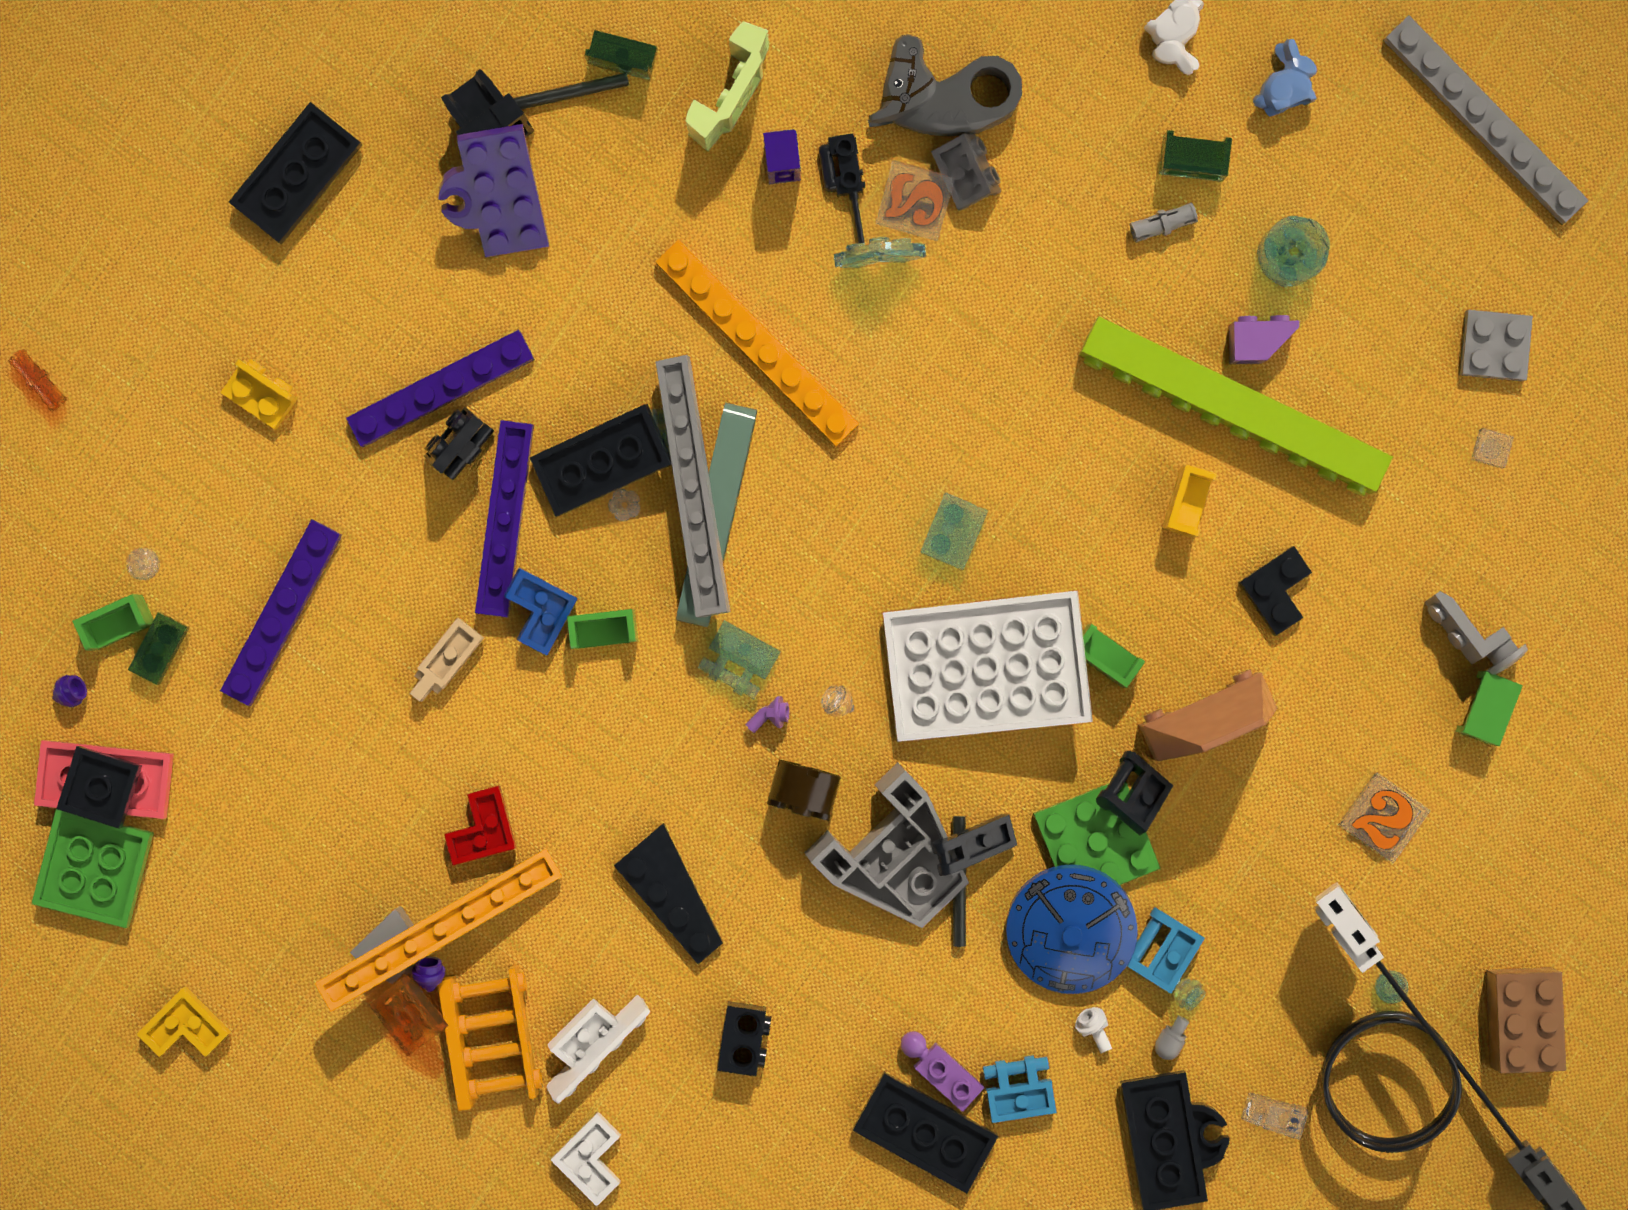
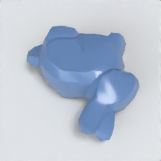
M1287 39L1284 43L1276 45L1274 49L1275 55L1285 64L1284 70L1272 73L1263 83L1260 94L1256 95L1253 99L1254 106L1264 109L1269 117L1283 113L1287 109L1300 104L1308 105L1317 99L1315 92L1312 90V82L1309 79L1316 75L1317 67L1310 58L1300 55L1294 39Z

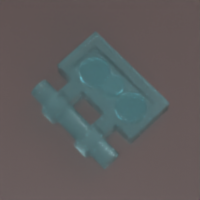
M724 620L709 647L712 651L720 654L717 661L714 663L703 657L698 669L709 674L708 678L716 682L718 679L734 688L733 692L742 696V694H745L755 699L760 688L750 683L752 676L756 674L766 680L781 651ZM728 660L745 668L741 677L724 668Z

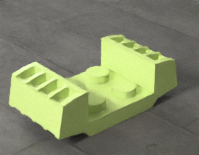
M742 22L730 36V54L738 59L740 63L733 73L732 78L735 81L730 91L724 89L718 98L716 106L719 108L717 112L696 100H693L685 120L689 132L688 135L706 151L712 148L722 134L732 131L763 78L762 64L769 49L767 29Z

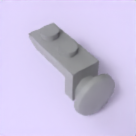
M1441 591L1425 601L1432 619L1443 626L1448 633L1450 643L1456 649L1461 650L1471 665L1487 656L1493 666L1486 671L1496 675L1516 663L1528 650L1526 644L1517 648L1504 627L1484 640L1456 601Z

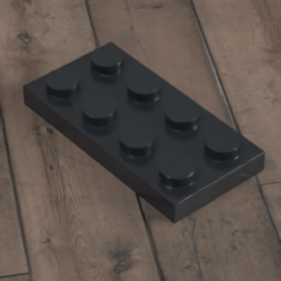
M310 102L234 194L229 203L282 245L362 147V143Z
M648 404L637 407L530 457L555 517L568 513L672 465L671 456Z
M885 1071L882 1073L853 1126L854 1132L966 1194L998 1138L997 1133Z

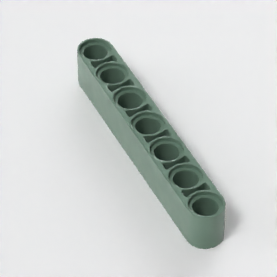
M725 403L709 470L722 561H724L757 415V409ZM687 567L676 620L708 627L711 616L702 618L695 616Z

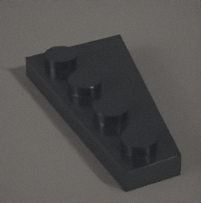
M663 823L614 866L696 963L699 964L723 944V940L669 835L665 823Z

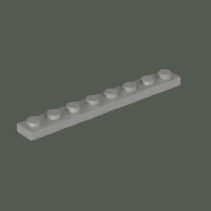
M1410 15L1383 40L1562 225L1589 201Z
M688 355L656 361L695 616L702 618L729 613L731 611L691 359Z

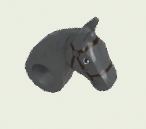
M910 34L902 35L896 39L893 46L883 88L881 109L869 115L868 123L869 127L894 123L918 133L935 136L977 134L1003 123L1012 116L1022 96V78L1014 65L999 56H981L956 74L938 82L924 62L922 40ZM980 76H996L1002 80L1007 88V100L1000 106L984 107L972 97L971 83Z

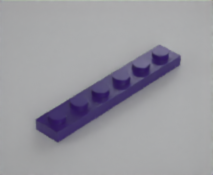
M517 330L346 417L360 447H365L535 359L521 331Z
M500 420L475 613L509 617L511 600L505 598L504 594L515 574L534 430L533 424Z
M311 519L220 690L221 692L247 706H252L342 534Z

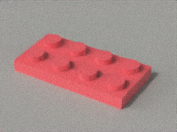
M48 740L41 741L34 800L35 806L57 808L76 746H83L142 765L127 815L160 819L167 818L174 753Z

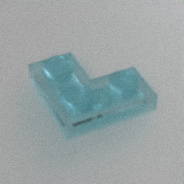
M877 237L870 239V244L866 246L864 243L847 245L846 251L834 254L835 267L860 268L879 262L904 263L926 257L925 244L911 243V238H900L889 242V237Z

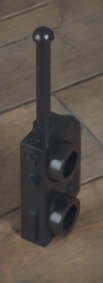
M853 133L828 137V144H823L819 147L824 187L828 192L836 191L837 197L849 195V199L852 202L859 243L858 250L864 252L867 250V246H865L858 193H863V188L866 187L865 181H861L863 169H859L856 137H854ZM833 157L838 159L840 176L838 177L835 174Z

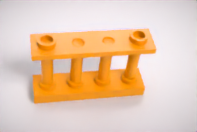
M519 964L512 965L508 969L509 978L461 985L460 982L456 983L455 975L445 976L438 985L458 1111L471 1109L475 1104V1099H479V1095L527 1087L529 1099H534L539 1094V1088H543L541 1069L535 1068L523 992L528 990L525 972L519 971ZM512 990L515 1010L468 1018L466 1015H461L459 1002H463V998ZM517 1023L520 1042L474 1050L471 1047H466L465 1035L470 1030ZM518 1055L523 1057L525 1074L481 1082L471 1078L470 1067L474 1066L476 1062Z

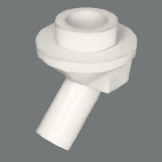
M1098 1007L1083 1010L1076 1020L1075 1027L1077 1031L1084 1037L1092 1034L1100 1053L1112 1049L1103 1029L1108 1026L1104 1011Z

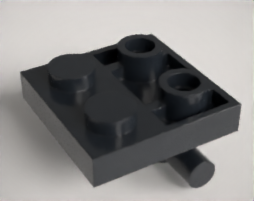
M466 407L462 411L458 409L454 411L446 421L448 428L441 436L436 434L425 447L427 453L424 457L431 466L441 474L447 475L453 481L467 464L471 465L483 451L481 447L494 432L491 427L486 423L483 424Z

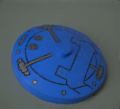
M1083 865L1052 867L1041 871L1029 879L1012 900L1006 923L1010 953L1020 970L1036 984L1051 991L1066 994L1094 991L1113 981L1131 960L1138 935L1135 911L1130 898L1123 888L1107 874Z

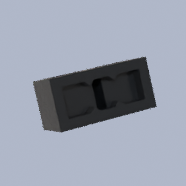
M728 1001L717 1071L756 1076L757 1069L764 1068L767 1049L761 1048L762 1035L769 1036L772 1016L765 1015V1006ZM744 1015L753 1016L757 1021V1026L750 1031L743 1030L739 1025V1019ZM738 1048L749 1049L752 1053L751 1060L746 1063L738 1062L734 1057V1052Z

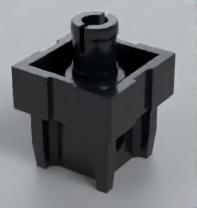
M481 69L475 72L476 74L473 78L451 94H445L441 97L448 111L460 127L456 131L458 135L523 124L525 137L534 132L526 115L510 93L503 97L491 79Z

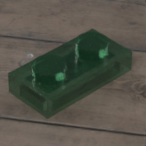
M158 612L128 670L156 685H160L190 627L162 612Z

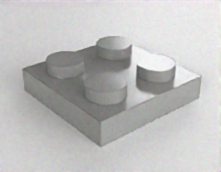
M1478 310L1465 311L1459 375L1526 381L1533 316Z

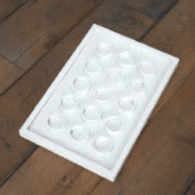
M1078 591L883 613L897 742L1093 721Z

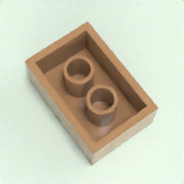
M1551 967L1486 970L1490 1067L1499 1073L1566 1071L1562 972Z

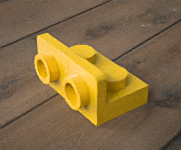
M238 359L235 363L238 366L220 393L277 430L298 399V397L290 393L293 387L279 377L272 381L263 375L267 369L254 360L249 359L246 363Z

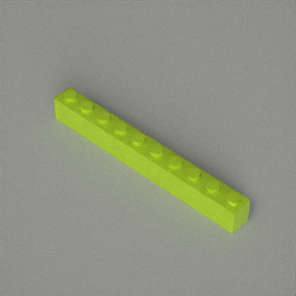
M1100 316L1095 320L1079 353V356L1085 358L1083 363L1097 370H1101L1102 367L1114 372L1113 377L1123 383L1130 384L1131 381H1134L1143 386L1142 391L1155 398H1160L1163 395L1173 400L1171 405L1182 411L1189 412L1192 409L1202 414L1200 419L1214 426L1222 423L1231 428L1230 433L1244 440L1251 437L1260 442V448L1270 453L1277 454L1280 451L1289 455V462L1302 468L1310 465L1319 470L1317 474L1320 477L1332 482L1339 479L1348 484V490L1358 495L1365 496L1366 493L1377 492L1393 456Z

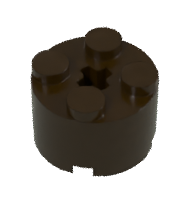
M779 759L767 804L782 809H791V812L799 815L812 816L829 821L841 777L830 772Z

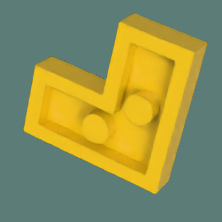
M185 986L136 1035L158 1057H161L182 1035L207 1057L231 1031Z

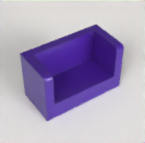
M796 130L763 133L769 184L801 181Z

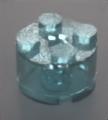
M1298 216L1283 218L1270 228L1261 239L1257 249L1260 267L1270 280L1282 287L1301 285L1309 281L1325 267L1329 255L1330 240L1325 229L1313 219ZM1297 247L1299 252L1296 255H1290V248Z

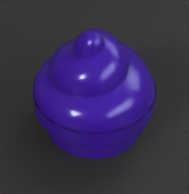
M76 675L60 677L54 685L52 699L62 706L75 707L81 704L86 697V685Z
M424 957L417 961L412 969L414 981L424 988L426 992L433 991L445 976V967L442 965L441 959L437 957Z

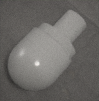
M1178 1015L1172 1027L1167 1025L1161 1031L1155 1042V1051L1159 1057L1165 1060H1172L1179 1055L1186 1043L1185 1039L1187 1037L1183 1033L1189 1024L1187 1019Z

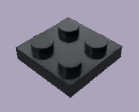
M76 746L56 809L114 828H122L142 765L83 746Z

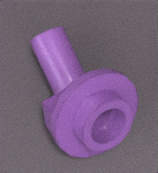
M777 696L768 706L759 709L745 724L748 729L755 733L768 719L777 728H782L783 723L789 720L788 702H783L782 696Z

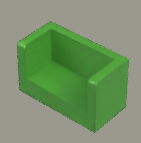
M131 594L72 621L86 651L100 650L155 625L143 595Z
M634 609L567 616L571 649L639 642Z
M1087 624L1083 630L1086 663L1120 687L1127 688L1145 661L1134 656L1101 633L1093 624Z
M1478 671L1476 677L1481 679L1480 685L1464 726L1457 725L1455 731L1486 744L1500 746L1523 685L1487 671Z

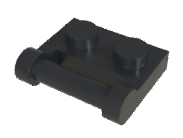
M1125 751L1120 758L1119 768L1107 788L1101 790L1098 794L1096 803L1102 809L1110 810L1140 836L1147 832L1174 785L1138 754L1132 751ZM1134 771L1138 778L1124 801H1122L1117 795L1130 773Z

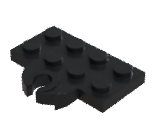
M1184 1070L1120 1081L1142 1210H1161L1207 1202L1203 1169L1216 1165L1224 1158L1230 1138L1228 1135H1220L1216 1140L1208 1141L1204 1139L1203 1132L1211 1124L1220 1127L1226 1126L1225 1119L1213 1107L1202 1102H1191L1187 1076Z

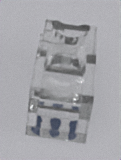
M1248 1093L1241 1119L1261 1126L1263 1129L1300 1140L1308 1110L1306 1107L1297 1104H1289L1263 1095Z

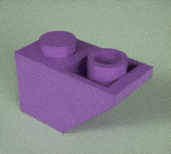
M1289 315L1270 316V321H1257V316L1238 317V322H1233L1229 325V364L1264 363L1299 328V320L1290 321Z

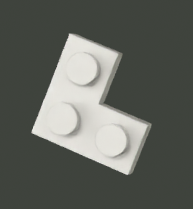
M599 1112L551 1158V1161L596 1206L621 1181L599 1159L621 1136Z

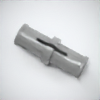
M1188 203L1173 210L1165 211L1162 209L1157 211L1156 215L1131 222L1130 230L1134 241L1137 243L1160 234L1166 236L1171 234L1172 230L1197 223L1198 216L1193 203Z

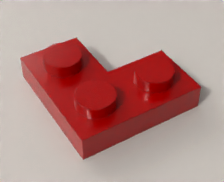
M498 785L467 794L475 826L444 834L452 866L516 849L517 846L501 786Z

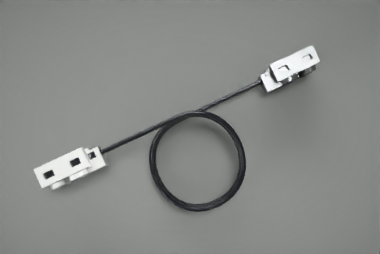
M1338 882L1316 896V903L1318 905L1314 907L1316 909L1315 912L1326 926L1334 925L1331 928L1333 936L1360 971L1363 973L1376 964L1413 1013L1382 1011L1367 1015L1349 1025L1332 1043L1323 1064L1322 1084L1327 1108L1339 1128L1359 1145L1378 1152L1398 1153L1421 1147L1441 1134L1453 1120L1461 1100L1462 1084L1460 1071L1515 1143L1516 1147L1507 1152L1505 1156L1532 1194L1543 1204V1208L1545 1210H1587L1579 1196L1541 1146L1534 1150L1527 1140L1523 1142L1519 1140L1444 1039L1418 1011L1381 962L1384 956L1376 946L1380 942L1378 935ZM1387 1023L1407 1024L1428 1034L1445 1055L1452 1073L1451 1093L1440 1114L1424 1128L1412 1134L1394 1138L1377 1137L1357 1129L1338 1110L1329 1090L1331 1068L1342 1048L1359 1033L1371 1027Z

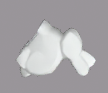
M1174 0L1158 18L1150 20L1144 26L1145 31L1151 35L1153 42L1157 45L1152 53L1153 58L1163 64H1176L1179 70L1186 75L1192 74L1194 70L1199 68L1198 60L1185 50V44L1196 35L1200 23L1199 11L1204 6L1202 0Z

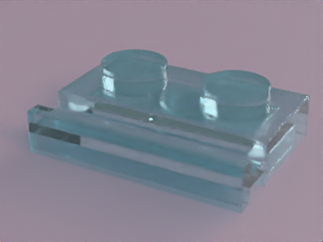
M945 492L920 553L964 570L988 510Z

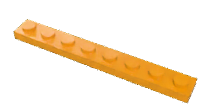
M679 239L656 261V264L835 447L859 425L842 405Z
M544 849L314 984L330 1012L551 884L561 878L562 875L547 849Z

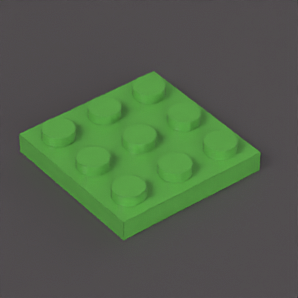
M1126 782L1117 795L1122 801H1124L1129 793ZM1109 783L1033 813L1054 867L1061 865L1091 867L1107 874L1119 885L1161 869L1147 833L1145 832L1139 836L1110 810L1102 809L1096 803L1098 794L1101 790L1106 789Z
M56 809L31 904L123 928L130 927L154 832L123 825L122 828L118 829Z

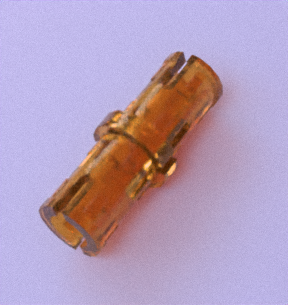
M21 349L14 354L17 357L16 359L13 356L10 357L8 360L9 364L26 381L25 386L31 391L34 390L50 411L61 407L58 402L64 404L67 401V397L49 379L50 374L47 370H41L25 349Z

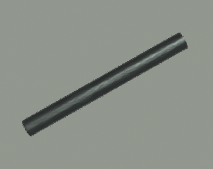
M622 73L513 99L522 110L629 86L627 73Z
M953 816V835L966 830V816ZM966 886L953 898L954 947L966 946Z

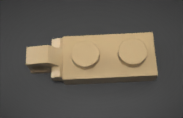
M457 618L418 666V671L414 676L420 681L409 694L419 702H422L432 690L438 694L447 686L484 637L463 620Z

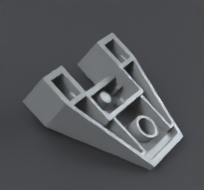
M897 762L875 784L878 790L895 808L849 852L827 830L804 853L810 862L833 885L923 928L969 882L963 869L950 875H939L937 869L939 860L937 854H933L931 843L947 838V834L928 793ZM954 849L950 850L951 858H957Z

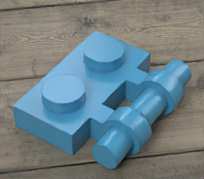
M1034 1055L1024 1057V1060L1005 1063V1060L995 1061V1065L983 1067L984 1078H998L999 1087L986 1089L992 1123L1057 1113L1051 1079L1038 1080L1037 1071L1049 1069L1047 1057L1034 1058ZM1027 1074L1028 1082L1009 1085L1008 1076Z

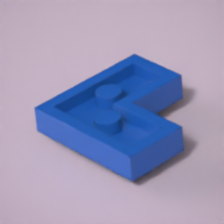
M518 568L504 594L505 598L532 611L517 640L548 655L578 598L521 568Z

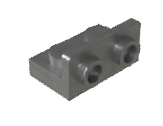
M962 134L931 151L958 210H963L990 195H996L1001 192L998 185L1000 184V177L995 168L989 165L985 154H987L986 147L983 141L976 137L975 134Z

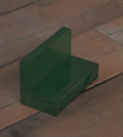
M594 30L590 49H586L584 56L589 65L650 80L658 48L655 45Z

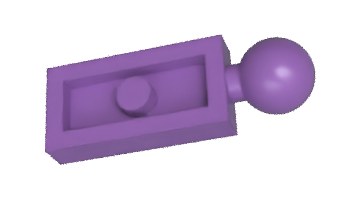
M916 1031L906 1033L901 1039L903 1053L908 1057H918L920 1059L914 1065V1068L962 1112L984 1089V1086L936 1042L928 1049L926 1047V1039L921 1033Z

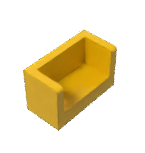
M1187 464L1180 467L1162 529L1190 538L1199 536L1200 530L1197 528L1211 482L1216 479V473Z

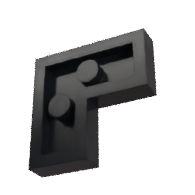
M1295 546L1290 547L1239 581V584L1274 636H1277L1303 618L1286 590L1310 575L1312 571Z

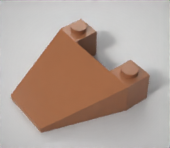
M1251 669L1234 675V682L1226 685L1227 688L1174 712L1163 713L1162 709H1158L1143 716L1145 722L1138 724L1153 759L1155 761H1163L1203 753L1266 725L1278 708L1261 672L1252 674Z

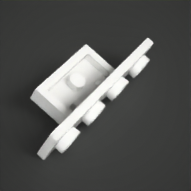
M636 995L616 1016L612 1015L593 998L547 1044L550 1051L567 1064L547 1084V1089L557 1104L565 1097H569L588 1074L596 1071L600 1062L611 1051L619 1048L623 1039L634 1028L642 1025L646 1016L650 1013L643 998Z

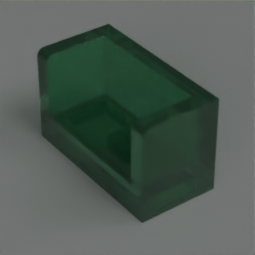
M1167 130L1162 141L1159 174L1223 182L1228 176L1232 138L1225 137L1220 142L1174 136V131Z

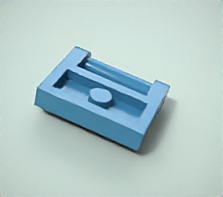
M1154 907L1150 913L1152 918L1137 940L1134 953L1127 967L1171 994L1205 938ZM1164 924L1171 928V931L1149 967H1146L1140 961Z

